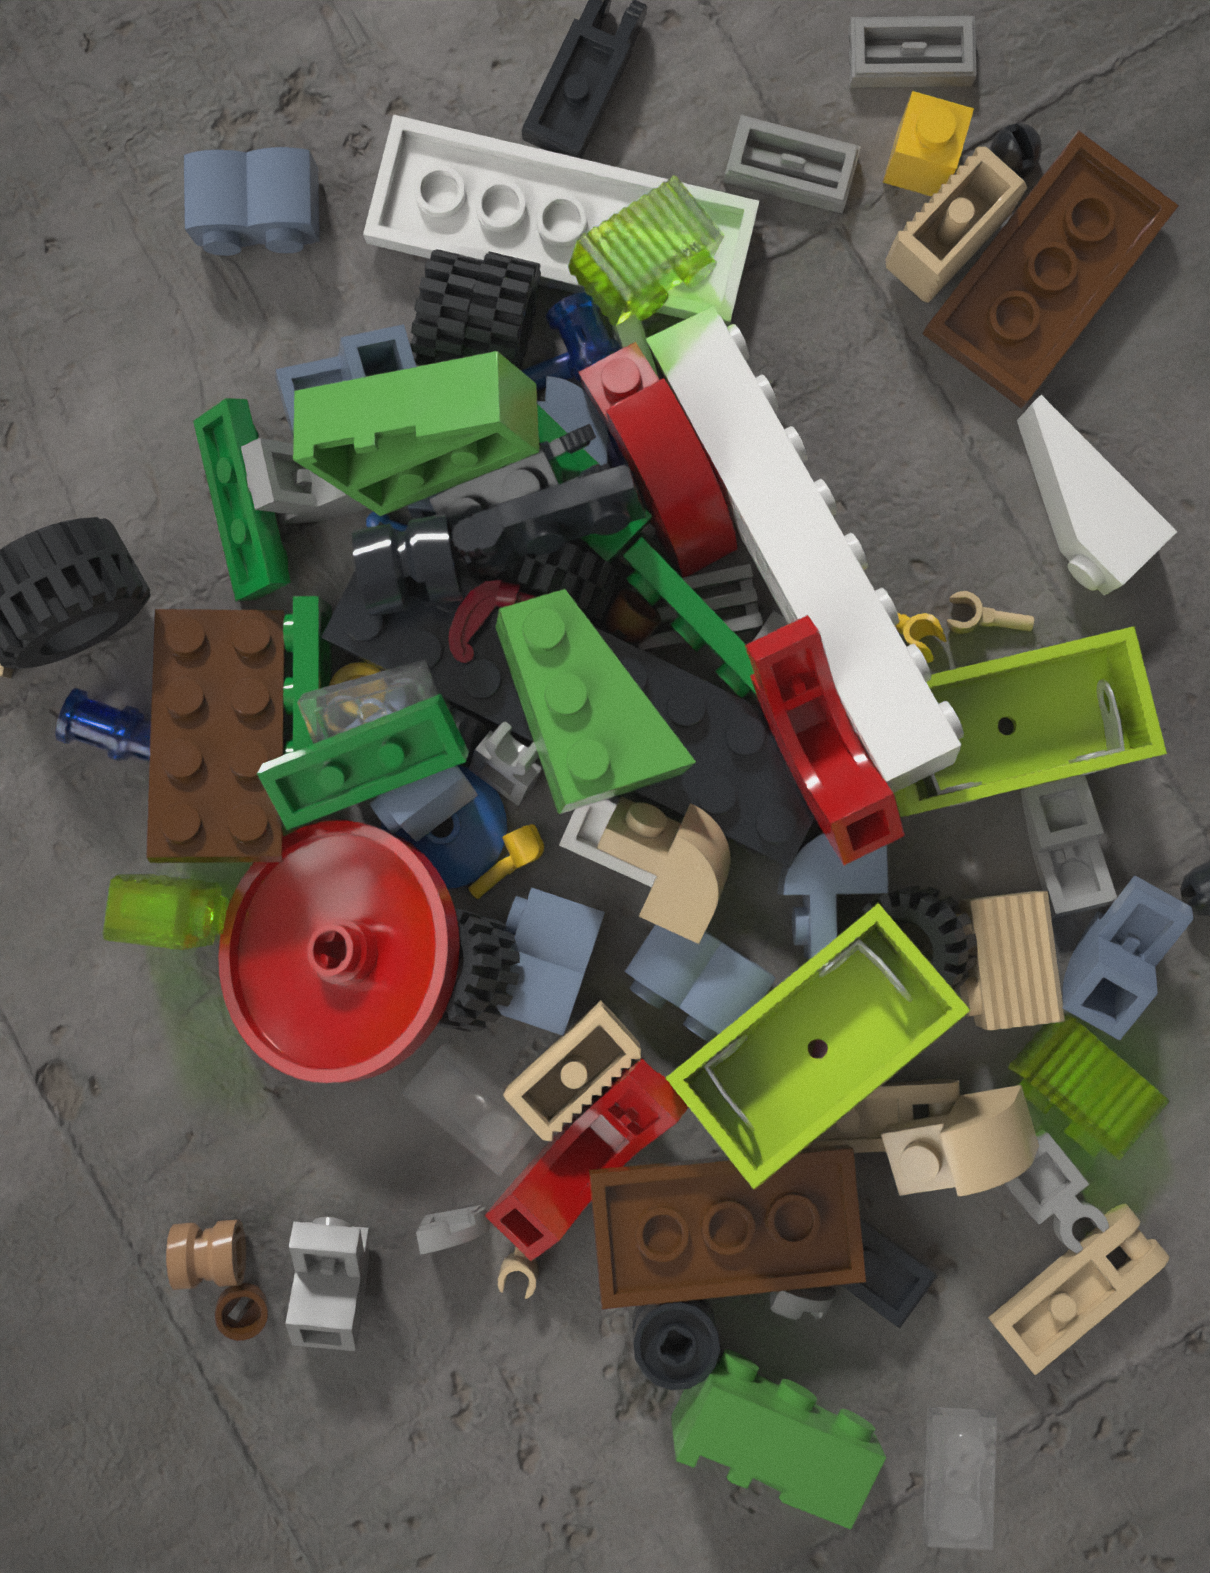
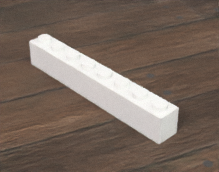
M713 306L646 338L659 380L662 378L666 380L693 428L720 486L731 520L787 623L790 624L808 615L820 631L834 684L847 717L867 755L894 793L954 764L961 747L958 739L964 736L961 723L947 701L937 703L926 683L931 680V673L923 654L915 644L905 646L895 628V625L899 624V616L892 599L884 588L873 589L863 571L868 568V562L861 544L853 533L844 536L833 517L838 513L833 495L822 479L813 482L803 464L808 461L803 442L794 427L790 426L784 429L774 412L778 410L775 393L763 374L755 378L746 362L750 358L749 350L739 328L735 324L726 327L716 307Z

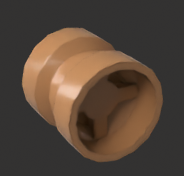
M241 1220L218 1221L212 1228H206L204 1232L196 1223L172 1225L167 1239L166 1265L169 1283L173 1290L197 1288L203 1279L213 1281L218 1287L242 1284L246 1270V1239Z

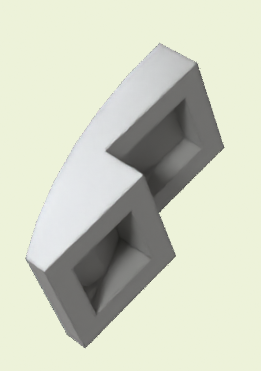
M1076 775L1022 788L1021 797L1028 835L1042 891H1048L1051 919L1112 905L1117 899V895L1098 840L1104 831L1086 776Z

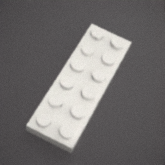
M393 115L363 235L367 244L429 259L432 251L439 249L484 260L485 254L490 251L537 262L541 265L539 285L678 318L688 319L715 306L726 327L730 326L759 201Z

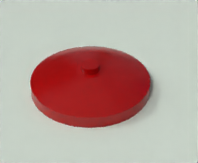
M332 820L311 824L283 837V862H254L235 889L223 920L218 954L219 976L226 1007L239 1034L247 1045L270 1066L284 1074L305 1081L319 1083L357 1082L389 1071L411 1056L426 1041L437 1026L450 1000L456 981L460 948L459 928L454 905L443 879L429 859L413 844L397 834H392L388 830L361 822Z

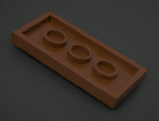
M1078 130L931 319L922 334L1022 409L1179 205Z
M155 609L146 854L149 863L283 862V821L260 781L257 772L263 763L281 757L284 753V610Z
M848 1144L806 1148L755 1189L751 1187L728 1156L589 1170L602 1310L866 1282L854 1149Z

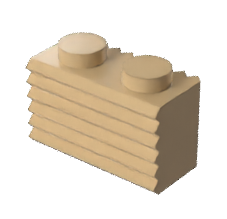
M977 147L973 155L968 156L964 165L958 167L956 174L950 175L947 184H942L939 192L932 195L930 202L924 203L921 212L915 213L912 222H907L904 230L898 231L886 257V268L922 301L929 303L1012 214V211L1027 189L1025 181L987 147Z
M1028 891L960 900L961 914L955 915L959 916L967 912L972 923L963 927L965 935L976 933L977 945L968 949V954L977 956L975 965L968 970L969 978L960 986L961 1000L971 1010L966 1016H974L976 1026L985 1030L1009 1029L1012 1027L1065 1021L1048 891Z
M600 1000L567 1030L564 1036H561L507 1086L503 1096L542 1140L552 1141L554 1131L562 1132L564 1122L572 1123L573 1113L582 1114L583 1104H592V1095H601L602 1086H611V1077H621V1068H631V1059L641 1058L640 1042Z

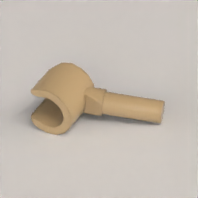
M961 591L953 594L949 599L951 603L967 604L974 611L973 619L968 622H959L951 619L946 621L949 629L955 633L967 634L978 625L987 627L998 626L1024 631H1032L1033 616L996 611L993 608L983 607L980 599L974 593Z
M516 1247L515 1252L510 1253L501 1265L498 1288L503 1293L506 1278L510 1272H523L529 1279L525 1299H528L533 1295L536 1288L539 1266L536 1259L530 1261Z

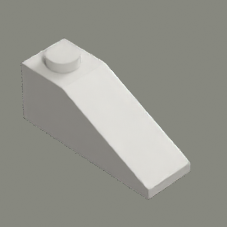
M1040 395L1017 420L1059 550L1070 561L1067 565L1070 573L1087 589L1092 591L1098 589L1103 595H1106L1124 585L1177 531Z

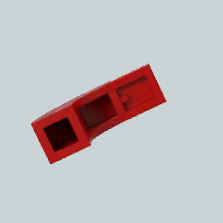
M636 341L578 372L584 390L625 457L643 495L648 512L652 515L651 524L656 529L655 534L681 578L687 577L737 550L735 531L728 507L702 446L664 378L659 380Z
M806 615L746 644L745 647L754 672L750 678L771 731L804 799L843 865L904 837L905 834L894 793L867 755L847 717L834 684L820 631L811 618Z
M643 1059L639 1060L629 1070L624 1068L621 1071V1077L611 1079V1086H604L601 1090V1095H594L592 1097V1104H585L582 1107V1114L576 1113L572 1118V1123H567L563 1127L562 1132H558L552 1141L536 1155L486 1213L485 1217L530 1261H533L561 1240L591 1202L589 1170L623 1167L639 1151L675 1125L689 1107L673 1089L666 1077L656 1072Z

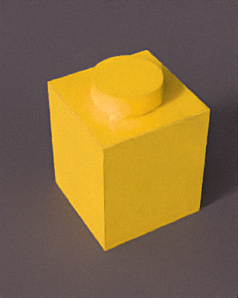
M912 91L897 130L882 183L931 197L933 194H937L941 185L947 184L950 175H954L957 169L974 108Z

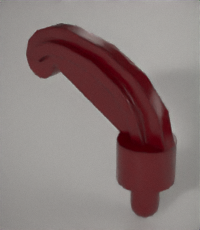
M502 580L486 581L471 590L459 605L450 627L448 641L454 658L462 663H469L473 660L475 651L468 643L496 607L504 608L537 597L521 592L522 585Z

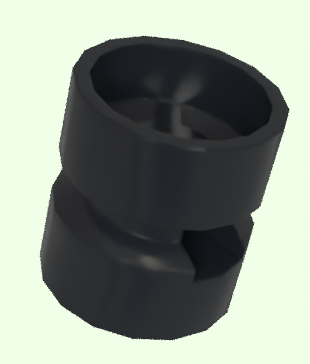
M447 514L410 520L405 532L398 533L391 524L353 530L352 546L356 573L364 606L370 617L406 611L411 599L416 598L426 607L463 600L456 550L450 540L453 536L450 533L452 531Z
M698 1299L635 1306L632 1316L634 1355L642 1374L656 1386L672 1391L690 1389L705 1381L715 1368L720 1352L717 1326L713 1309L708 1300Z

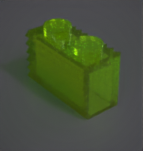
M673 175L667 182L663 181L658 188H653L648 194H643L638 201H633L628 207H623L618 214L614 213L608 220H603L599 226H594L588 233H583L576 242L568 269L571 275L576 276L578 284L584 286L586 294L592 296L594 304L600 306L602 314L608 316L611 325L617 326L633 314L639 321H642L653 315L665 304L669 298L667 291L681 282L687 288H692L703 281L714 270L718 263L714 256L725 235L679 178Z
M117 874L110 880L103 938L107 941L176 950L210 946L214 943L215 935L223 934L229 901L227 897L221 896L222 888L217 882H205V880H193L192 878L181 879L180 877L155 874Z
M1064 1013L1065 1021L1043 1024L1041 1029L1034 1034L1032 1040L1026 1043L1024 1049L1017 1054L1016 1059L1010 1062L1008 1069L1021 1080L1018 1085H1022L1025 1099L1029 1104L1043 1115H1046L1053 1107L1070 1122L1063 1132L1093 1158L1102 1150L1120 1161L1170 1100L1145 1078L1140 1076L1137 1071L1131 1068L1116 1053L1110 1050L1107 1045L1101 1042L1086 1027L1081 1025L1078 1020Z

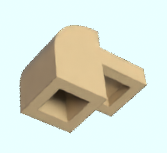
M621 796L605 827L597 849L656 875L639 917L699 944L714 915L729 874L731 862L730 849L723 831L712 817L691 803L682 822L679 823L666 817L662 811L652 805L635 803Z
M1022 1085L960 1095L949 1114L887 1124L881 1133L899 1196L955 1187L957 1195L960 1197L995 1188L1024 1173L1032 1165L1039 1148Z

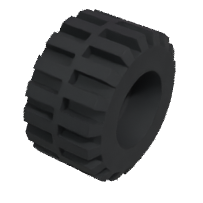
M88 517L58 522L26 534L0 549L1 666L10 669L33 668L73 656L120 630L145 606L151 596V590L110 520Z

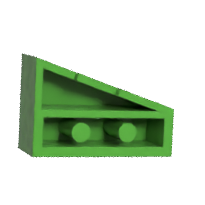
M498 351L294 391L293 460L379 516L539 453L536 383Z
M565 589L499 609L496 630L558 815L682 775L696 763Z
M725 1349L722 1356H718L715 1368L705 1381L690 1389H684L671 1415L676 1461L694 1468L699 1457L702 1456L728 1466L730 1470L726 1478L729 1482L748 1489L754 1478L781 1492L778 1498L782 1503L851 1530L886 1459L877 1436L874 1434L875 1427L863 1417L847 1409L841 1408L838 1415L816 1405L817 1397L808 1389L791 1380L782 1379L780 1385L775 1384L757 1374L759 1367L754 1362L735 1351Z

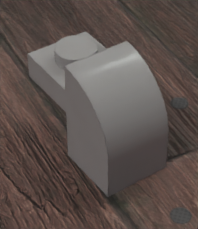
M259 438L241 447L247 472V484L252 494L255 510L277 512L280 523L317 522L367 509L358 501L293 460V444Z
M333 1217L316 1218L312 1223L293 1222L289 1251L295 1269V1276L285 1323L291 1344L293 1346L356 1351L366 1292L369 1261V1228L354 1227L344 1220Z

